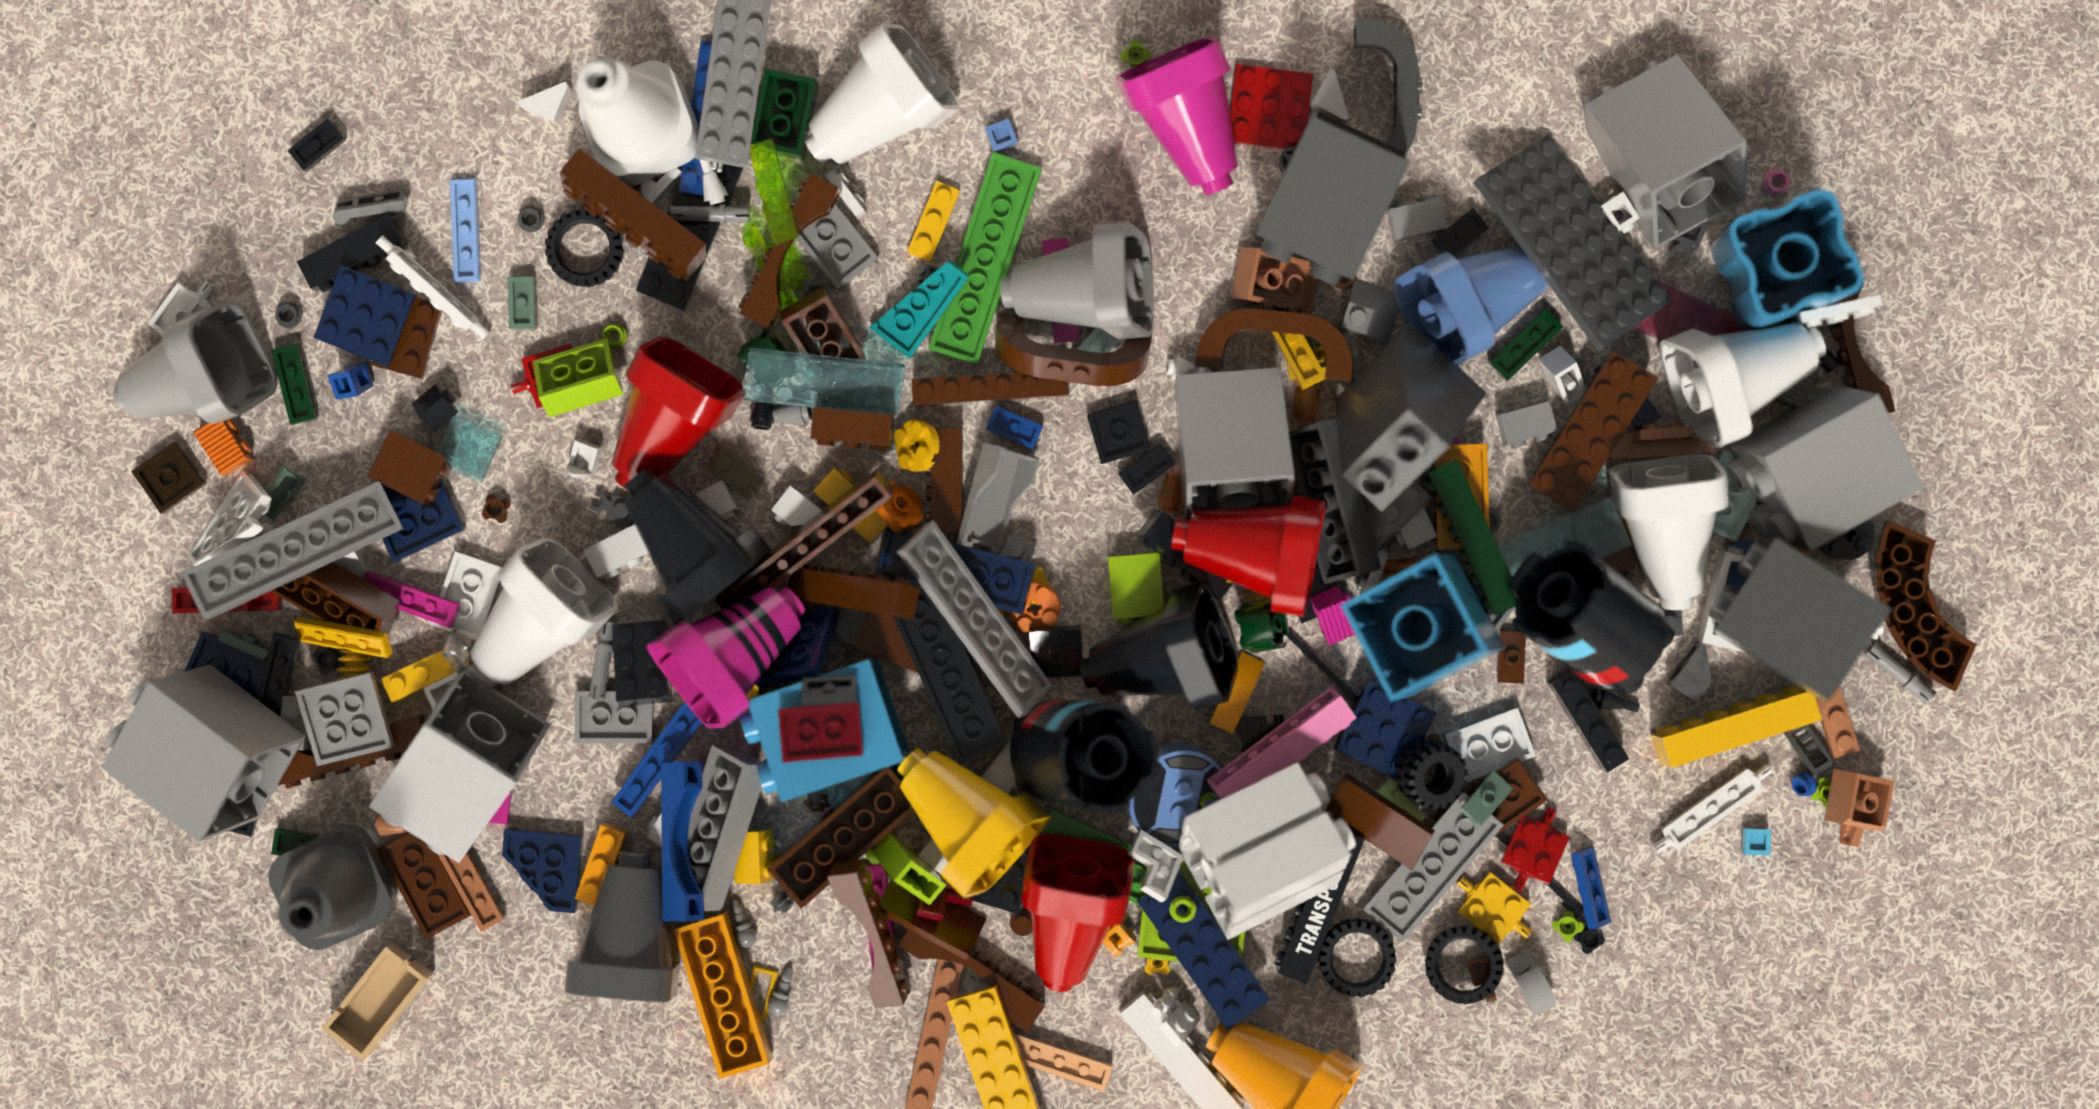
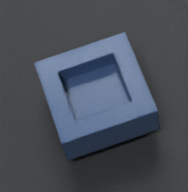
M1009 118L985 127L995 153L1018 144Z

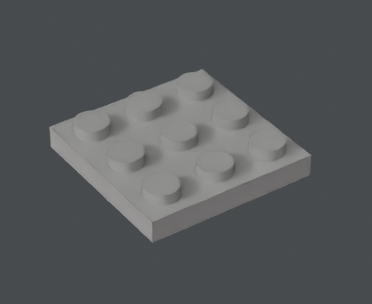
M373 671L295 691L317 766L395 746Z

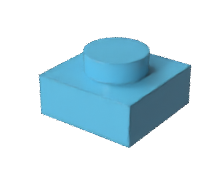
M1743 828L1742 854L1771 856L1772 830L1768 828Z

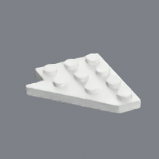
M242 470L187 556L194 566L243 544L262 531L263 527L258 522V519L268 511L272 498L248 472Z

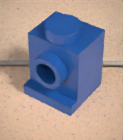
M366 362L348 364L337 372L327 375L336 399L359 396L374 386Z

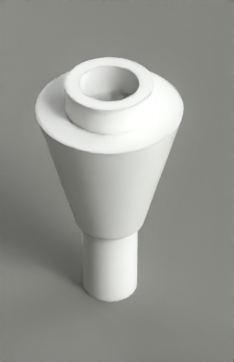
M700 160L704 173V201L709 200L710 205L724 202V196L729 194L716 172L711 169L712 163Z
M1174 355L1173 359H1169L1167 362L1166 374H1169L1170 380H1176V375H1185L1189 370L1199 366H1195V364Z

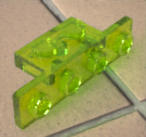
M768 139L750 146L749 154L756 177L755 186L759 196H761L763 204L761 209L768 223L772 242L777 245L798 238L774 141Z
M751 223L741 232L744 245L750 249L755 258L756 265L761 271L765 264L762 260L769 247L773 248L777 240L766 244L755 224ZM793 245L789 248L781 269L780 297L782 309L798 301L793 291L803 287V279H812Z

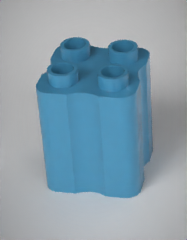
M1825 189L1815 190L1795 197L1780 209H1760L1740 216L1713 240L1711 253L1718 272L1726 279L1729 285V304L1738 327L1743 331L1770 327L1795 313L1830 306L1858 291L1862 286L1864 274L1856 252L1849 247L1843 233L1844 218L1837 198L1832 192Z

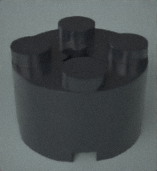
M1869 518L1849 529L1847 536L1842 537L1840 534L1818 548L1832 559H1857L1872 549L1875 538L1874 525Z

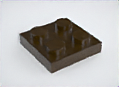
M177 442L171 443L131 471L160 514H165L206 485Z

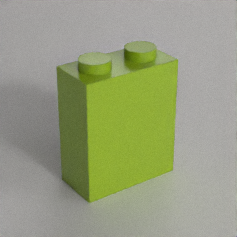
M1160 553L1108 557L1113 619H1118V624L1133 623L1134 617L1146 618L1164 608Z
M891 833L882 838L871 851L896 883L929 905L946 886L936 871L918 856L919 853Z

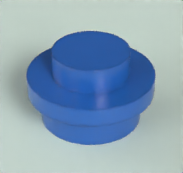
M1799 771L1791 781L1792 789L1799 796H1811L1817 790L1815 778L1806 771Z

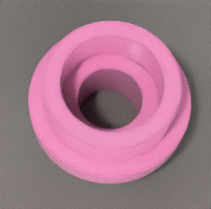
M1780 169L1769 171L1763 179L1765 191L1774 196L1785 193L1790 185L1788 175ZM1773 178L1779 179V187L1772 185Z

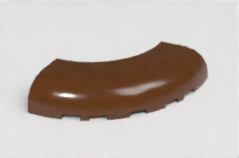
M1886 520L1879 536L1874 567L1877 600L1892 609L1884 622L1898 647L1917 668L1938 684L1956 692L1977 644L1966 639L1950 624L1946 623L1939 613L1940 610L1935 602L1932 590L1929 588L1930 560L1936 541Z

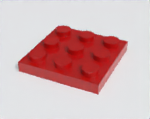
M1236 64L1230 108L1234 143L1284 150L1296 147L1308 120L1313 73Z

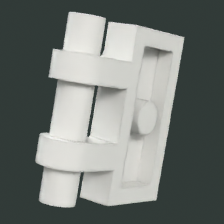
M1171 986L1165 989L1161 994V998H1158L1153 1003L1151 1014L1154 1017L1160 1018L1162 1023L1159 1028L1176 1047L1186 1039L1201 1019L1197 1016L1195 1009L1189 1006L1185 999L1182 1002L1177 1000L1179 989L1176 986Z

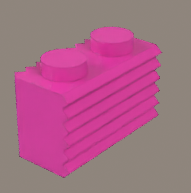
M1338 585L1310 597L1319 627L1328 645L1332 646L1333 643L1337 644L1338 641L1346 640L1347 637L1356 636L1340 606L1351 600L1347 591L1343 593Z

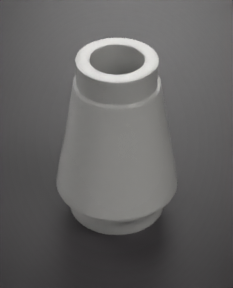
M800 398L773 408L775 423L806 424L807 421L812 420L813 410L809 400Z

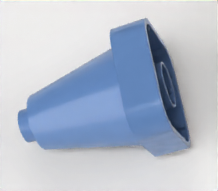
M1520 245L1458 259L1449 253H1442L1396 278L1393 289L1397 304L1406 322L1413 324L1449 359L1458 365L1492 348L1494 345V334L1544 293L1549 285Z

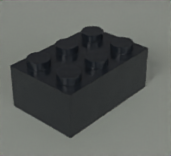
M664 620L612 624L616 702L620 706L673 702L672 684L654 662L647 649V645L668 629V625Z

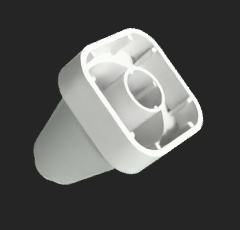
M883 23L858 43L862 56L809 122L812 134L805 139V143L812 155L820 163L826 164L829 160L833 159L835 162L843 164L917 128H936L960 109V104L950 87L915 39L902 26Z
M598 58L583 67L576 82V90L580 100L579 115L595 161L627 185L635 186L682 166L695 157L699 126L682 81L668 65L660 61H646L631 67L612 58Z
M1800 323L1783 324L1711 336L1696 329H1690L1662 340L1660 343L1662 364L1680 421L1684 423V427L1692 426L1693 437L1717 448L1749 436L1752 429L1750 417L1818 369L1819 358L1826 354L1825 342L1820 332L1814 327L1805 329Z
M1686 454L1630 461L1612 466L1609 469L1611 500L1620 515L1626 520L1650 595L1661 599V606L1664 609L1682 610L1693 606V597L1701 594L1704 588L1716 511L1725 509L1729 505L1727 472L1713 456L1705 454Z
M541 538L519 548L498 573L499 580L504 588L470 651L472 661L474 662L470 666V670L475 677L491 687H494L497 683L503 685L511 684L568 644H577L598 632L617 611L618 603L609 589L563 545L549 538Z

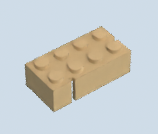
M392 942L382 950L339 1005L340 1008L335 1010L321 1029L359 1059L364 1060L372 1054L434 973L417 959L411 962L409 959L412 955L395 942Z

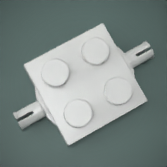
M205 280L199 291L194 292L183 284L177 283L151 318L148 325L155 329L163 339L162 341H164L165 332L170 326L201 309L211 306L206 298L215 286Z

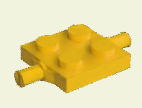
M1490 870L1481 881L1472 884L1463 875L1456 882V885L1467 892L1465 901L1457 910L1458 913L1477 928L1488 933L1498 944L1513 929L1525 939L1528 937V934H1531L1532 929L1521 922L1522 915L1531 906V903Z

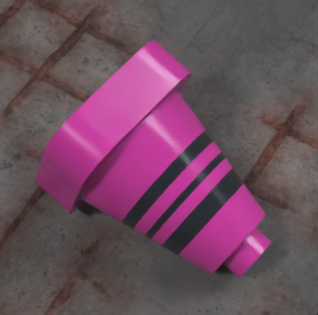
M767 588L692 624L680 623L672 625L647 645V649L654 662L697 718L709 728H724L750 707L746 696L799 632L801 625L798 617L805 613V609L801 601L790 589L784 588L777 593L775 590Z

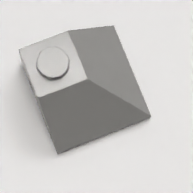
M1359 281L1353 282L1339 329L1387 345L1399 311L1394 292Z

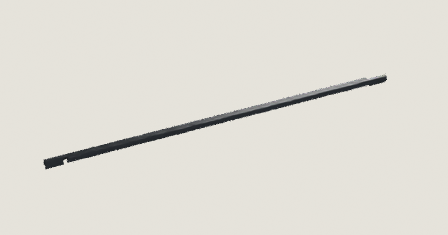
M1290 632L1286 637L1356 702L1358 696ZM1431 766L1427 771L1435 778L1437 771ZM1501 832L1496 835L1503 844L1508 845L1509 840ZM1552 881L1550 884H1546L1564 901L1562 905L1568 911H1572L1576 919L1584 913Z

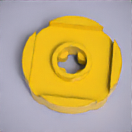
M910 420L901 429L895 431L894 441L896 443V454L900 468L913 472H923L933 466L934 462L931 461L934 454L939 452V437L936 429L933 426H929L926 423L927 421Z

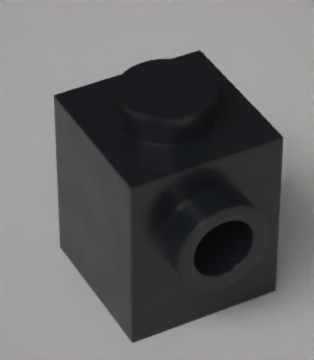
M436 384L412 403L418 417L434 431L438 430L459 412L454 404L456 399L447 389L442 391Z

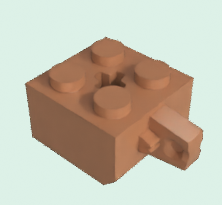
M1834 769L1824 820L1841 824L1839 843L1858 847L1864 828L1881 831L1886 826L1895 781Z

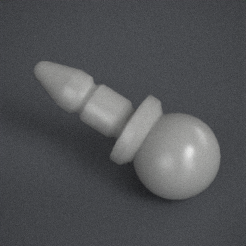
M733 899L732 911L735 914L736 924H738L734 928L737 931L736 941L741 947H751L756 942V933L750 928L751 922L746 923L741 904L737 899Z
M791 967L786 968L782 974L778 991H773V997L768 1001V1011L774 1016H782L788 1009L787 1000L790 999V995L786 994V992H788L789 982L792 979Z

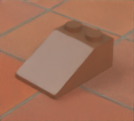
M1241 248L1231 299L1256 305H1276L1275 308L1286 310V306L1302 308L1301 313L1312 314L1319 279L1309 273L1310 261L1292 257L1290 262L1286 263L1267 255L1260 248Z

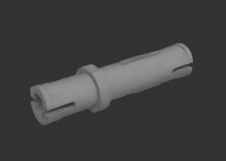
M720 203V206L670 205V217L675 221L720 222V224L750 221L749 206H726V203Z
M607 622L599 629L598 642L594 644L596 655L590 694L588 696L592 700L599 699L605 701L611 654L613 653L612 624H616L613 622Z
M1873 642L1871 644L1872 648L1869 647L1864 652L1865 656H1868L1901 683L1902 689L1905 691L1909 690L1924 704L1929 703L1928 699L1932 700L1937 692L1919 679V674L1908 670L1880 647L1877 642Z

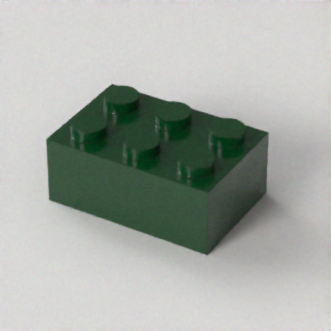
M765 69L753 124L750 145L753 150L804 160L807 147L805 139L809 137V122L812 120L819 88L818 81L810 77Z

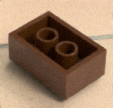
M825 286L820 287L779 311L783 325L821 385L866 359L863 347Z
M813 407L810 439L817 440V445L835 446L836 441L843 442V447L860 449L861 444H868L870 450L886 451L887 446H893L895 416L892 414Z

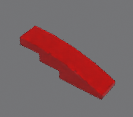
M188 587L171 588L172 614L200 613ZM269 591L226 612L282 610V598Z

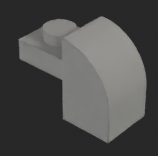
M1529 950L1505 961L1533 1016L1557 1005L1547 979Z

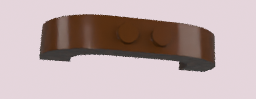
M1260 304L1259 309L1244 308L1230 311L1209 325L1197 347L1195 366L1221 369L1224 368L1225 350L1229 340L1242 330L1249 329L1307 335L1316 339L1326 353L1325 379L1353 381V353L1343 332L1335 324L1321 316L1301 313L1302 308L1286 306V311L1275 310L1276 305Z
M998 313L995 334L996 352L1008 366L1023 374L1092 386H1116L1138 378L1148 365L1152 335L1150 337L1125 339V343L1120 349L1113 352L1100 353L1037 343L1024 334L1022 330L1024 318L1018 315Z

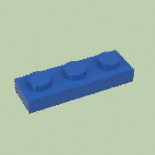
M1586 847L1571 853L1572 866L1576 873L1578 892L1581 895L1588 930L1598 929L1611 923L1595 849L1594 847Z

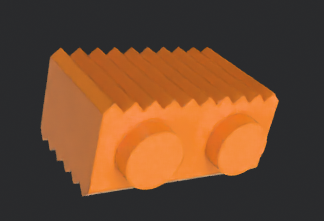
M232 418L217 424L207 422L193 431V434L199 440L218 473L225 476L230 475L253 460L250 454L252 448L245 439H240L236 432L239 428Z

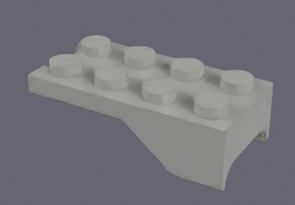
M982 444L956 544L972 548L973 543L986 546L985 551L998 555L1001 553L1013 505L1033 484L1040 458L996 445Z

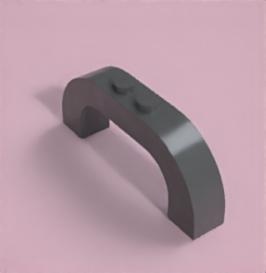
M1357 17L1354 22V48L1379 50L1388 56L1394 67L1393 132L1386 143L1404 152H1408L1415 138L1417 120H1421L1422 105L1418 104V94L1422 93V78H1418V61L1415 50L1406 35L1394 25L1376 18Z

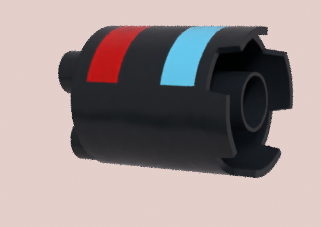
M1566 540L1564 544L1566 548L1555 551L1545 558L1533 552L1517 569L1509 585V590L1516 597V618L1514 617L1510 620L1513 626L1588 684L1604 690L1617 689L1623 694L1636 692L1642 686L1645 675L1658 661L1663 649L1668 647L1674 639V627L1666 621L1662 609L1649 596L1580 542Z
M1050 699L1035 705L1025 717L1018 719L1016 716L1010 744V760L1015 774V783L1023 792L1046 802L1099 812H1117L1131 806L1130 801L1140 792L1146 780L1155 778L1159 763V750L1155 734L1145 729L1142 722L1129 711L1128 706L1095 701Z

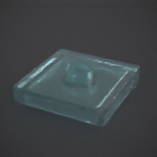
M454 415L438 452L452 458L450 463L452 471L483 483L503 436Z

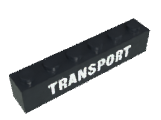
M1352 833L1355 847L1348 850L1351 856L1345 869H1343L1344 872L1338 885L1295 907L1293 916L1296 917L1293 927H1287L1283 938L1287 942L1283 951L1278 950L1274 960V964L1277 965V973L1307 985L1365 839Z

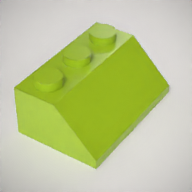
M608 338L533 361L538 398L549 418L624 395L621 377Z

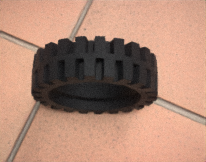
M585 209L569 211L570 213L563 214L559 220H555L552 229L549 228L547 232L548 238H545L547 262L554 273L569 284L579 287L601 285L604 281L613 277L612 275L618 271L619 265L622 263L624 246L620 231L614 232L604 223L605 219L599 215L595 217ZM578 224L598 226L606 234L609 241V255L606 262L598 270L591 273H577L570 270L564 264L560 255V243L564 234L571 227Z
M1360 918L1346 919L1341 923L1338 922L1333 928L1328 930L1318 955V962L1322 975L1330 986L1343 995L1346 994L1349 997L1359 996L1361 998L1369 994H1375L1377 990H1382L1385 987L1384 985L1389 983L1391 975L1395 971L1396 951L1388 934L1377 924ZM1360 932L1370 935L1377 941L1382 952V962L1380 969L1372 978L1365 982L1353 983L1344 980L1336 973L1332 965V953L1334 946L1342 937L1350 933Z
M1456 926L1443 931L1432 941L1426 953L1425 972L1430 985L1444 999L1458 1004H1472L1484 1000L1496 990L1503 976L1504 959L1497 942L1488 933L1476 927ZM1457 939H1469L1477 942L1485 949L1489 957L1490 971L1488 977L1480 987L1473 990H1459L1451 987L1443 979L1439 969V959L1442 950L1449 943Z

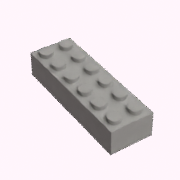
M711 746L702 774V790L696 799L689 822V859L697 884L704 894V911H720L723 908L762 788L757 772V764L762 763V761L735 746Z

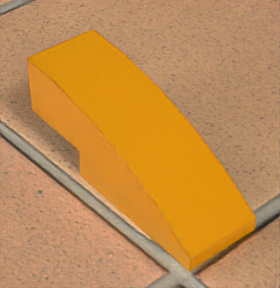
M1241 652L1238 658V673L1228 702L1215 706L1208 721L1209 723L1231 734L1234 733L1262 672L1264 662Z

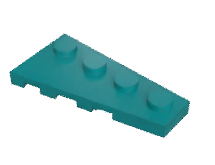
M951 260L947 261L869 328L906 357L912 358L970 275Z

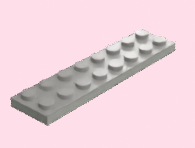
M771 0L717 1L694 159L747 168Z
M380 481L189 568L181 572L203 619L207 621L400 531L403 527Z
M932 520L926 523L897 553L1017 718L1025 717L1053 685Z

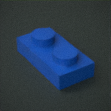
M995 406L986 427L987 431L1034 450L1043 429V425L998 406Z

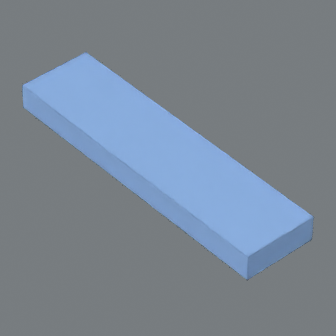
M450 179L454 282H481L477 179Z

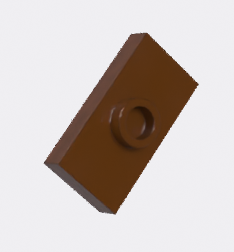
M1499 630V636L1506 648L1498 651L1497 682L1524 684L1526 636L1519 631Z

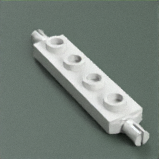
M384 235L377 240L376 244L387 253L386 259L390 262V267L396 273L407 277L410 280V285L416 291L427 295L430 298V303L435 308L446 312L450 316V321L455 326L464 330L472 329L482 339L490 333L479 322L478 317L403 249L399 246H394Z
M1765 764L1755 772L1747 768L1742 769L1661 827L1664 837L1655 844H1652L1656 853L1659 854L1670 845L1677 850L1681 849L1762 791L1763 788L1760 781L1773 773L1769 769L1770 767Z

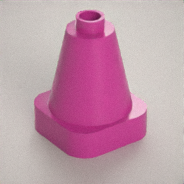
M1212 36L1185 44L1115 77L1127 108L1133 112H1139L1190 186L1201 185L1205 195L1219 192L1231 186L1234 182L1230 172L1238 167L1223 77L1224 74L1231 70L1220 40Z

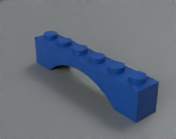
M702 762L661 763L662 922L704 920V894L693 874L688 851V829L691 813L696 799L702 790Z

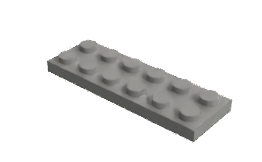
M1464 791L1461 796L1458 795L1455 798L1456 801L1450 804L1431 826L1435 832L1413 870L1400 863L1363 906V910L1402 942L1408 938L1504 826L1503 822L1491 814L1482 826L1477 827L1459 810L1470 797Z

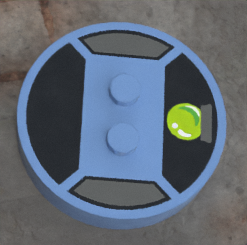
M1170 743L1158 747L1159 763L1155 778L1146 780L1140 792L1130 801L1131 806L1125 809L1129 819L1138 831L1143 830L1168 847H1179L1185 817L1202 810L1205 807V802L1209 799H1220L1207 782V779L1222 768L1207 751L1188 743Z

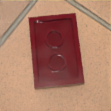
M859 701L857 703L824 704L778 709L782 763L864 755Z

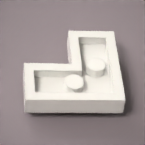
M1139 830L1135 834L1128 855L1149 867L1140 889L1158 901L1163 902L1167 900L1184 856L1143 830Z

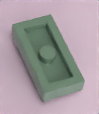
M507 277L509 329H537L535 277Z

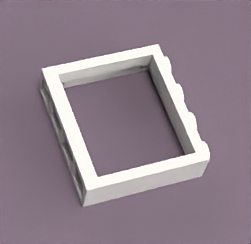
M1729 547L1728 551L1719 549L1697 640L1702 643L1743 652L1713 633L1716 620L1708 616L1710 608L1725 588L1731 561L1741 563L1746 556L1743 555L1744 550Z

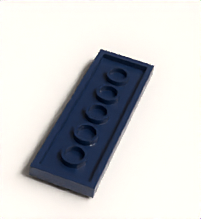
M887 527L876 571L902 560L897 552L916 533L904 530L897 533L890 527ZM949 542L996 608L1021 615L1024 614L1036 564Z
M1180 871L1176 874L1167 900L1160 902L1147 893L1137 900L1227 1030L1270 1001L1268 995ZM1178 896H1188L1196 905L1195 916L1188 922H1178L1170 914V904ZM1185 904L1178 906L1179 913H1185L1188 909Z

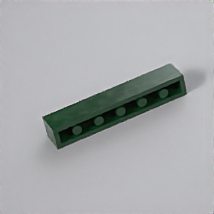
M1456 459L1428 472V479L1425 480L1430 493H1436L1440 501L1436 504L1442 518L1447 516L1451 524L1447 529L1454 542L1458 540L1462 550L1458 551L1464 565L1469 564L1473 571L1470 578L1476 589L1481 588L1485 596L1481 601L1486 612L1492 611L1493 615L1496 616L1514 608L1516 597L1509 590L1513 577L1458 460Z

